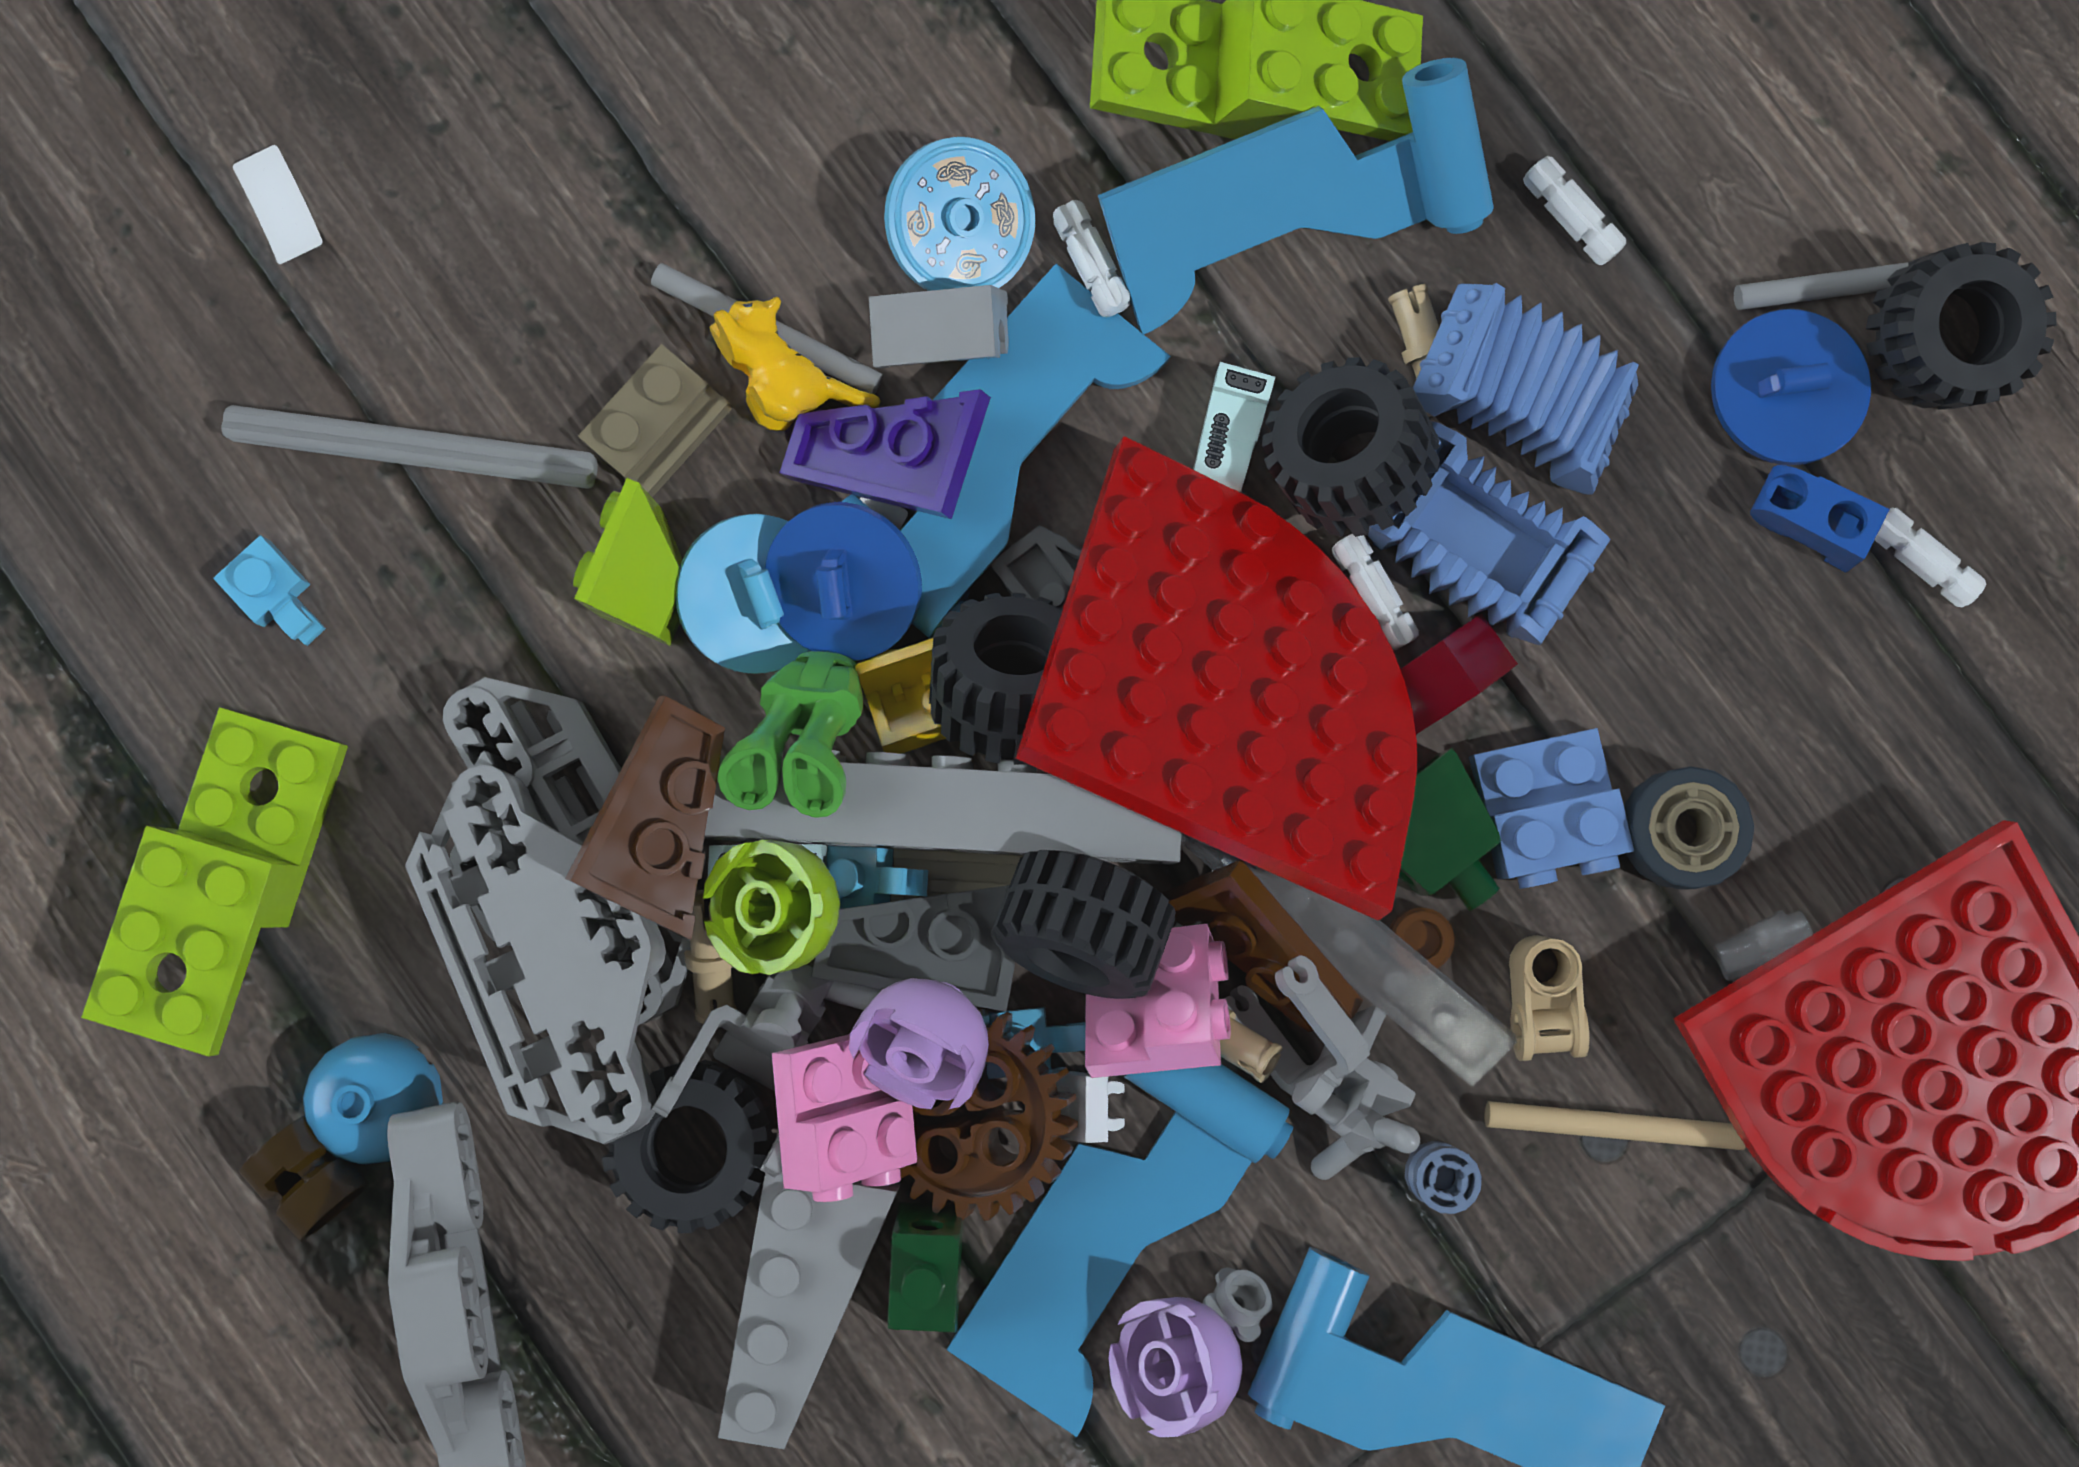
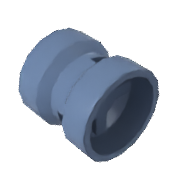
M1430 1141L1419 1145L1410 1154L1405 1164V1179L1409 1190L1418 1200L1440 1213L1455 1214L1464 1211L1476 1201L1480 1193L1482 1176L1477 1163L1469 1154L1446 1142Z

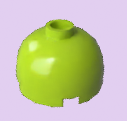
M762 839L733 846L715 862L704 885L703 899L711 898L709 910L712 920L704 921L707 936L719 956L740 972L772 975L804 966L826 948L838 924L840 898L836 881L821 858L799 844Z

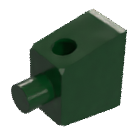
M1451 748L1439 753L1417 770L1414 800L1399 878L1420 896H1430L1448 883L1468 911H1471L1490 899L1500 889L1478 859L1497 846L1502 840L1463 764Z
M899 1202L892 1234L888 1329L956 1332L958 1330L963 1221L961 1217L956 1215L955 1204H949L940 1212L935 1213L932 1211V1203ZM930 1226V1227H936V1228H940V1229H938V1230H919V1229H916V1227Z

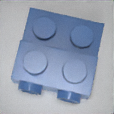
M1598 728L1469 756L1477 793L1502 840L1491 849L1498 880L1517 877L1519 889L1539 886L1558 881L1556 868L1579 864L1581 875L1620 868L1618 855L1634 852L1620 789L1612 790Z

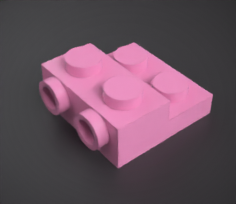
M1208 924L1174 927L1171 929L1152 986L1145 996L1114 999L1086 994L1085 1067L1091 1078L1221 1065L1220 1040L1230 1039L1231 1025L1226 999H1219L1218 981L1228 980V959L1224 942H1214Z
M850 1034L772 1053L783 1185L785 1189L812 1192L813 1200L817 1202H833L852 1197V1183L860 1180L861 1184L865 1186H884L897 1183L901 1180L900 1168L917 1163L912 1105L893 1098L872 1084L864 1075L869 1063L862 1057L860 1050H858L853 1059L849 1050Z

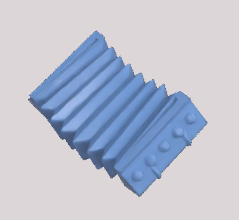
M1497 283L1493 285L1458 284L1447 310L1441 314L1442 322L1426 358L1420 363L1421 370L1413 386V390L1424 410L1435 417L1457 408L1458 424L1473 417L1471 429L1488 422L1489 436L1506 429V446L1523 439L1521 455L1537 450L1535 468L1551 461V482L1582 494H1593L1604 467H1607L1610 463L1608 457L1612 450L1611 445L1615 443L1618 429L1621 428L1624 419L1629 416L1628 409L1632 401L1631 397L1634 396L1638 387L1636 371L1639 364L1631 362L1616 368L1618 350L1599 356L1601 335L1583 343L1582 324L1564 331L1563 312L1542 322L1541 302L1522 314V295H1519L1505 305V288Z
M1431 421L1438 435L1440 445L1435 450L1440 459L1438 472L1427 474L1433 484L1426 496L1419 494L1415 496L1413 501L1417 508L1408 516L1402 511L1392 517L1395 525L1381 530L1378 524L1369 526L1368 537L1372 540L1373 545L1380 550L1398 545L1395 563L1413 558L1411 578L1430 572L1429 594L1449 588V606L1468 600V618L1488 609V619L1491 626L1507 619L1508 636L1541 645L1556 621L1563 618L1562 612L1588 573L1594 571V564L1610 542V538L1584 516L1562 524L1563 507L1546 515L1545 500L1527 508L1529 491L1511 497V480L1495 483L1496 467L1482 472L1484 456L1468 460L1466 437L1440 423Z

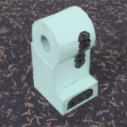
M1220 362L1214 378L1193 467L1195 471L1241 492L1252 452L1258 440L1275 376Z

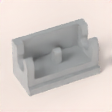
M993 285L870 296L869 311L873 367L889 368L902 365L1000 358V354L1008 353L1009 345L1006 306L1008 305L1007 292Z

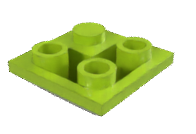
M626 478L621 492L613 491L603 507L599 525L601 528H604L595 552L587 551L578 564L573 580V586L578 588L574 599L600 618L670 646L680 624L676 608V590L680 565L683 559L662 508L639 482Z

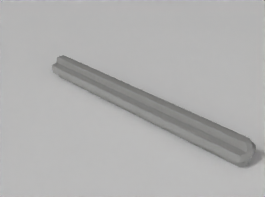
M236 405L228 406L225 409L221 425L223 436L233 442L587 489L593 487L598 471L597 458L590 452Z

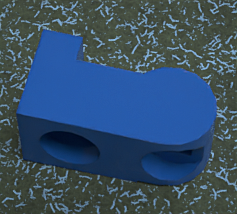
M1776 465L1772 467L1750 510V515L1757 523L1770 531L1790 537L1825 555V562L1846 573L1865 560L1890 509L1821 476L1818 478L1795 467Z

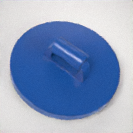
M1786 309L1768 312L1750 320L1726 341L1714 364L1711 378V394L1714 409L1722 427L1730 438L1743 450L1770 463L1802 465L1831 455L1843 447L1857 433L1868 411L1871 397V381L1864 355L1854 339L1843 328L1819 314L1804 310Z
M848 502L823 503L808 508L796 515L780 529L767 554L765 569H768L784 616L780 617L779 623L795 641L810 651L839 653L854 661L868 659L892 647L905 635L916 618L922 595V578L916 555L902 532L886 517L872 509Z

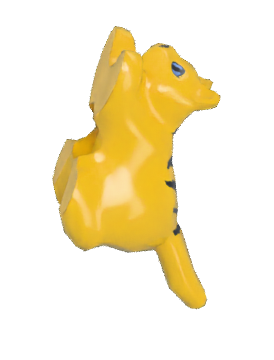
M774 297L765 302L759 300L748 302L736 301L731 306L729 313L723 309L714 313L715 323L709 327L711 334L728 363L748 376L749 384L745 391L747 405L755 420L767 429L776 431L787 430L799 414L814 412L828 399L836 400L850 407L866 404L871 408H878L880 406L881 400L878 396L860 391L839 380L825 376L816 364L791 348L779 336L776 325V313L781 305L779 297Z

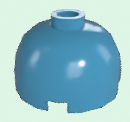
M387 1033L350 1038L328 1051L309 1074L303 1095L306 1122L317 1140L334 1157H340L343 1160L363 1165L389 1162L390 1155L387 1138L389 1118L393 1114L442 1104L441 1080L434 1064L428 1063L425 1055L416 1049L419 1047L409 1039Z

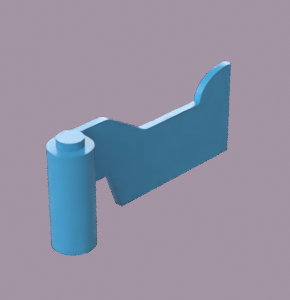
M1443 58L1423 63L1409 70L1403 76L1402 83L1413 132L1354 156L1324 109L1317 106L1098 195L1122 277L1130 293V303L1139 331L1143 334L1149 333L1166 323L1180 311L1194 289L1195 270L1299 228H1311L1376 239L1426 219L1433 225L1446 228L1449 233L1453 234L1470 232L1480 227L1483 219L1493 211L1494 205L1466 62L1459 58Z
M1055 264L1007 317L1008 353L1000 354V358L968 360L933 399L959 397V392L981 389L991 397L952 519L917 511L900 530L916 555L922 578L921 602L912 625L929 639L934 637L937 628L942 627L943 618L950 611L960 612V606L967 600L972 586L1005 549L1009 539L1019 469L1027 456L1093 382L1098 386L1108 389L1128 388L1147 380L1170 360L1171 356L1118 313L1107 318L1101 316L1091 298L1093 296L1091 291L1087 290L1084 285L1058 264ZM853 494L842 501L871 509Z
M1222 1064L1219 1066L1124 1075V1078L1175 1111L1149 1153L1143 1159L1078 1143L1061 1169L1062 1173L1048 1189L947 1347L948 1352L1076 1437L1086 1421L1093 1396L1091 1367L1086 1356L1079 1348L1140 1252L1149 1244L1218 1211L1225 1205L1251 1162L1257 1163L1264 1155L1274 1159L1283 1149L1293 1131V1126L1286 1122L1290 1110L1288 1107Z
M1309 1247L1247 1393L1253 1400L1258 1402L1254 1412L1274 1425L1291 1429L1293 1422L1296 1421L1362 1450L1371 1451L1444 1438H1456L1522 1467H1641L1665 1408V1405L1654 1399L1448 1310L1442 1314L1401 1362L1348 1340L1345 1337L1346 1331L1370 1275L1338 1257L1313 1247Z

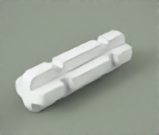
M1544 157L1526 173L1523 179L1524 184L1537 199L1542 196L1547 199L1548 202L1544 205L1546 209L1576 242L1581 239L1584 240L1587 246L1583 250L1596 264L1603 265L1623 249L1626 244V238L1613 223L1606 226L1602 222V219L1605 217L1604 213L1573 179L1568 182L1564 180L1562 176L1566 171L1553 157Z
M1072 200L1066 205L1059 206L1053 212L1054 226L1062 241H1066L1068 245L1066 249L1087 290H1091L1093 295L1091 298L1099 314L1107 318L1124 311L1130 306V293L1122 278L1117 276L1115 272L1117 268L1096 227H1092L1090 223L1092 219L1084 204L1079 200Z
M1890 508L1875 541L1886 550L1890 546L1895 548L1894 556L1929 585L1934 587L1939 584L1943 587L1940 593L1956 607L1962 608L1974 602L1986 587L1985 579L1969 566L1963 570L1958 566L1961 562L1960 558L1924 529L1920 528L1916 532L1911 528L1914 521L1898 508Z
M1352 533L1339 540L1332 547V554L1342 571L1348 569L1350 576L1347 579L1356 588L1364 602L1376 616L1392 649L1397 650L1415 640L1419 635V630L1409 612L1403 614L1399 608L1403 605V602L1379 560L1372 561L1370 555L1374 551L1364 535L1355 537Z

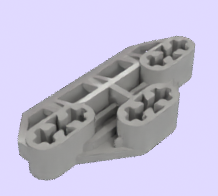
M487 677L455 692L448 699L443 709V723L467 768L482 764L508 772L501 756L487 751L479 752L480 749L492 750L496 748L485 732L470 727L477 720V714L474 709L479 706L490 710V713L486 714L483 718V723L490 736L506 742L512 739V743H497L496 746L502 757L507 761L522 765V768L515 773V777L522 780L527 787L542 823L583 845L599 812L590 816L568 777L563 776L555 781L552 775L580 760L582 766L577 768L576 771L600 811L621 771V767L584 703L577 699ZM512 697L520 699V701L511 705L508 699ZM522 700L549 706L551 711H548L546 719L553 729L554 735L545 739L525 702ZM491 786L489 787L491 798L487 802L482 803L483 808L496 812L492 804V798L496 794L501 793V790ZM502 819L504 825L520 826V824ZM488 830L489 832L506 837L504 830ZM454 845L450 853L453 876L478 865L475 858L468 862H462ZM513 845L516 857L507 862L508 868L520 870L518 858L526 854V848ZM595 893L592 894L593 900L608 904L607 899ZM480 904L472 906L471 908L482 928L495 941ZM612 912L615 920H634L632 914L625 915ZM598 921L601 927L607 926L619 929L616 921ZM668 930L673 940L681 942L675 962H673L666 949L663 965L658 973L648 979L651 993L644 998V1005L647 1009L645 1010L642 1006L638 1025L657 1020L663 1014L679 1005L678 1003L688 973L684 952L691 950L690 939ZM623 936L626 949L617 954L619 961L632 960V953L641 948L640 942Z
M481 764L469 767L459 775L456 781L451 783L452 788L432 833L419 832L405 864L406 870L507 1114L542 1127L555 1126L602 1144L613 1142L640 1130L650 1122L655 1114L651 1109L657 1100L656 1091L635 1043V1036L648 979L658 973L665 960L666 949L664 939L656 923L607 900L608 904L593 900V892L565 879L582 845L542 823L531 795L522 780L489 765ZM491 786L501 790V793L496 794L492 798V804L496 812L485 809L482 803L487 802L491 798L489 791ZM502 819L520 824V826L504 825ZM488 830H504L506 837L489 832ZM450 836L453 839L461 861L468 862L475 858L478 864L453 877L450 873L453 865L446 848H444ZM513 845L526 848V854L518 858L520 870L508 868L507 862L516 857ZM477 904L481 906L497 947L502 948L511 944L513 948L512 951L488 962L485 955L489 954L470 908ZM612 912L625 915L632 914L634 920H615ZM598 921H616L619 929L607 926L600 927ZM623 936L640 942L641 948L632 953L634 965L618 960L617 954L626 949ZM514 988L533 1034H540L546 1030L549 1036L526 1047H523L521 1042L525 1041V1038L505 993ZM590 1029H600L604 1032L605 1039L596 1045L597 1052H586L583 1047V1042L591 1037ZM621 1063L624 1072L607 1073L608 1079L593 1080L590 1072L607 1070L605 1065ZM551 1074L567 1114L548 1108L547 1104L550 1098L542 1082V1077ZM628 1091L632 1102L623 1107V1113L612 1114L608 1104L617 1098V1092Z
M456 1101L393 1114L389 1118L387 1130L388 1148L394 1180L388 1286L403 1379L436 1451L439 1467H526L514 1389L507 1371H501L479 1236V1228L483 1222V1197L468 1113L464 1105Z

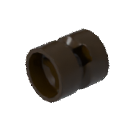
M305 1116L295 1120L269 1139L239 1170L240 1174L263 1200L276 1198L279 1201L276 1215L300 1242L306 1240L332 1221L369 1185V1182L350 1161L330 1155L323 1144L315 1137L306 1122Z

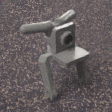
M1299 955L1289 960L1288 967L1275 973L1276 984L1279 990L1290 998L1325 1044L1319 1059L1309 1066L1302 1061L1259 1004L1256 994L1250 988L1240 985L1231 990V996L1223 998L1226 999L1228 1008L1235 1012L1236 1021L1269 1041L1278 1043L1283 1047L1279 1053L1281 1054L1280 1059L1270 1074L1279 1087L1292 1096V1100L1296 1105L1309 1114L1315 1113L1329 1125L1330 1129L1341 1136L1312 1160L1311 1171L1316 1178L1321 1180L1330 1179L1359 1156L1375 1148L1387 1146L1402 1153H1412L1418 1148L1420 1136L1416 1129L1383 1117L1410 1107L1416 1095L1415 1092L1398 1080L1397 1074L1390 1067L1367 1058L1386 1016L1383 1010L1374 1005L1356 1013L1354 1018L1350 1019L1321 982L1317 968L1310 959ZM1293 971L1299 975L1300 983L1294 978ZM1235 1000L1240 1002L1242 1011L1237 1009Z
M807 964L789 971L767 975L746 1015L728 1005L710 1012L674 1077L670 1076L651 1110L664 1118L668 1116L717 1028H723L727 1031L713 1053L714 1058L775 1091L772 1053L807 1045L810 1033L826 1009L823 999L865 1010L882 989L815 978L811 976L813 968ZM779 1134L760 1169L774 1178L782 1170Z

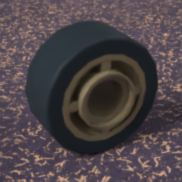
M1689 766L1654 774L1635 787L1624 805L1634 852L1625 854L1638 873L1659 886L1686 890L1720 884L1740 869L1751 851L1755 826L1750 805L1735 783L1714 770ZM1682 812L1692 816L1697 826L1696 838L1690 845L1681 842L1676 835V819Z

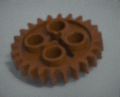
M978 1007L977 1010L982 1015L987 1028L989 1043L987 1059L982 1076L972 1096L960 1107L965 1105L968 1111H980L997 1107L1006 1102L1021 1101L1025 1104V1111L996 1110L980 1121L976 1114H965L951 1117L939 1123L925 1124L920 1119L921 1114L930 1116L949 1115L960 1107L949 1109L954 1099L947 1101L936 1099L932 1109L912 1106L917 1163L900 1168L901 1178L910 1174L915 1179L910 1193V1197L913 1200L929 1190L934 1193L932 1211L935 1213L940 1212L951 1201H955L956 1215L961 1217L962 1221L973 1213L976 1205L983 1220L989 1221L999 1213L1000 1205L1008 1215H1011L1023 1206V1197L1030 1202L1036 1200L1045 1192L1041 1181L1050 1184L1062 1173L1053 1160H1064L1072 1153L1073 1147L1058 1136L1069 1134L1078 1127L1077 1120L1061 1114V1109L1077 1099L1076 1094L1058 1091L1055 1084L1069 1072L1067 1067L1049 1070L1045 1063L1055 1047L1049 1044L1035 1051L1030 1046L1035 1032L1034 1026L1030 1025L1014 1034L1011 1032L1012 1013L1006 1012L1000 1015L991 1025L988 1009ZM988 1062L998 1065L1004 1071L1007 1078L1006 1090L995 1087L989 1081L987 1076ZM999 1128H1005L1016 1136L1019 1143V1154H1013L1001 1145L998 1137ZM940 1135L950 1139L955 1145L958 1152L957 1161L946 1158L939 1147Z

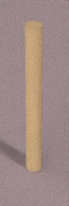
M1487 1101L1485 1106V1126L1491 1128L1744 1150L1746 1147L1732 1123Z

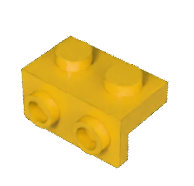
M933 638L899 650H886L872 659L858 663L855 666L882 748L886 753L902 754L946 739L941 734V724H934L931 716V704H929Z

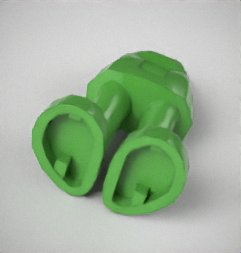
M809 650L800 654L795 661L785 665L761 688L760 705L765 710L766 717L749 736L736 743L723 759L717 777L719 788L727 800L735 806L746 810L763 809L773 801L780 783L783 751L792 733L800 736L787 751L782 767L784 790L790 804L801 814L814 818L827 817L837 811L846 794V775L842 765L833 754L832 747L836 737L848 733L862 713V688L855 668L858 660L854 661L839 653Z

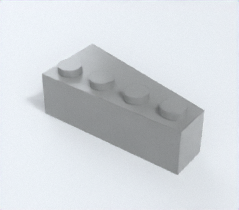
M782 1170L775 1178L765 1173L718 1438L785 1449L901 1182L884 1186H865L861 1184L860 1180L852 1183V1197L840 1201L817 1202L813 1200L812 1192L785 1189Z

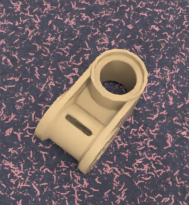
M1539 935L1522 939L1515 945L1509 960L1512 994L1511 1037L1516 1058L1519 1061L1532 1060L1533 1054L1570 1052L1573 1058L1586 1057L1589 1050V1025L1584 1007L1580 955L1572 945L1563 940ZM1549 948L1556 955L1558 962L1557 971L1551 979L1539 983L1533 974V960L1538 953ZM1559 1029V1030H1556V1031H1541V1030Z

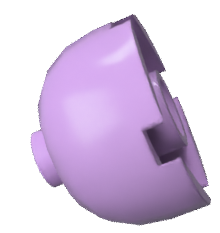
M917 978L898 981L882 989L861 1013L850 1033L849 1050L853 1059L858 1050H860L862 1057L869 1063L864 1075L872 1084L897 1100L924 1109H932L936 1099L946 1101L954 1099L949 1109L957 1108L964 1104L972 1096L982 1076L989 1046L987 1028L982 1015L958 988L946 982Z
M1184 1297L1143 1301L1125 1312L1118 1325L1125 1324L1120 1334V1340L1118 1343L1110 1345L1108 1357L1112 1387L1125 1413L1131 1419L1140 1417L1146 1425L1154 1428V1430L1147 1432L1157 1437H1178L1190 1434L1223 1416L1239 1390L1242 1374L1240 1346L1230 1325L1211 1307Z

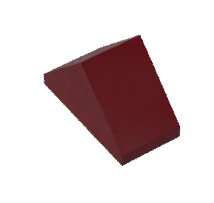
M1482 613L1400 669L1413 710L1416 735L1483 692L1518 665Z

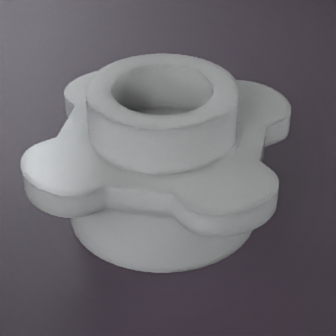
M1228 1267L1222 1268L1215 1276L1217 1286L1214 1292L1209 1293L1203 1299V1304L1215 1310L1230 1325L1240 1340L1252 1342L1261 1333L1260 1320L1273 1307L1269 1288L1258 1275L1251 1271L1235 1270Z

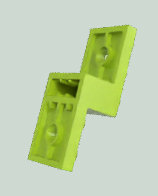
M1097 0L1090 109L1238 139L1320 106L1324 109L1337 130L1392 141L1413 132L1402 78L1409 70L1421 65L1423 15L1362 0H1226L1222 4L1207 0ZM1145 42H1153L1165 51L1168 58L1167 70H1160L1151 65L1144 53ZM1349 54L1358 55L1365 61L1369 69L1368 82L1358 79L1355 72L1349 67Z
M219 707L179 828L146 826L81 1018L208 1057L219 1055L260 928L289 927L345 758L347 745ZM269 769L277 777L278 792L272 801L259 805L251 797L250 782L258 772ZM172 953L179 956L186 966V978L183 984L173 992L162 986L157 975L161 960Z

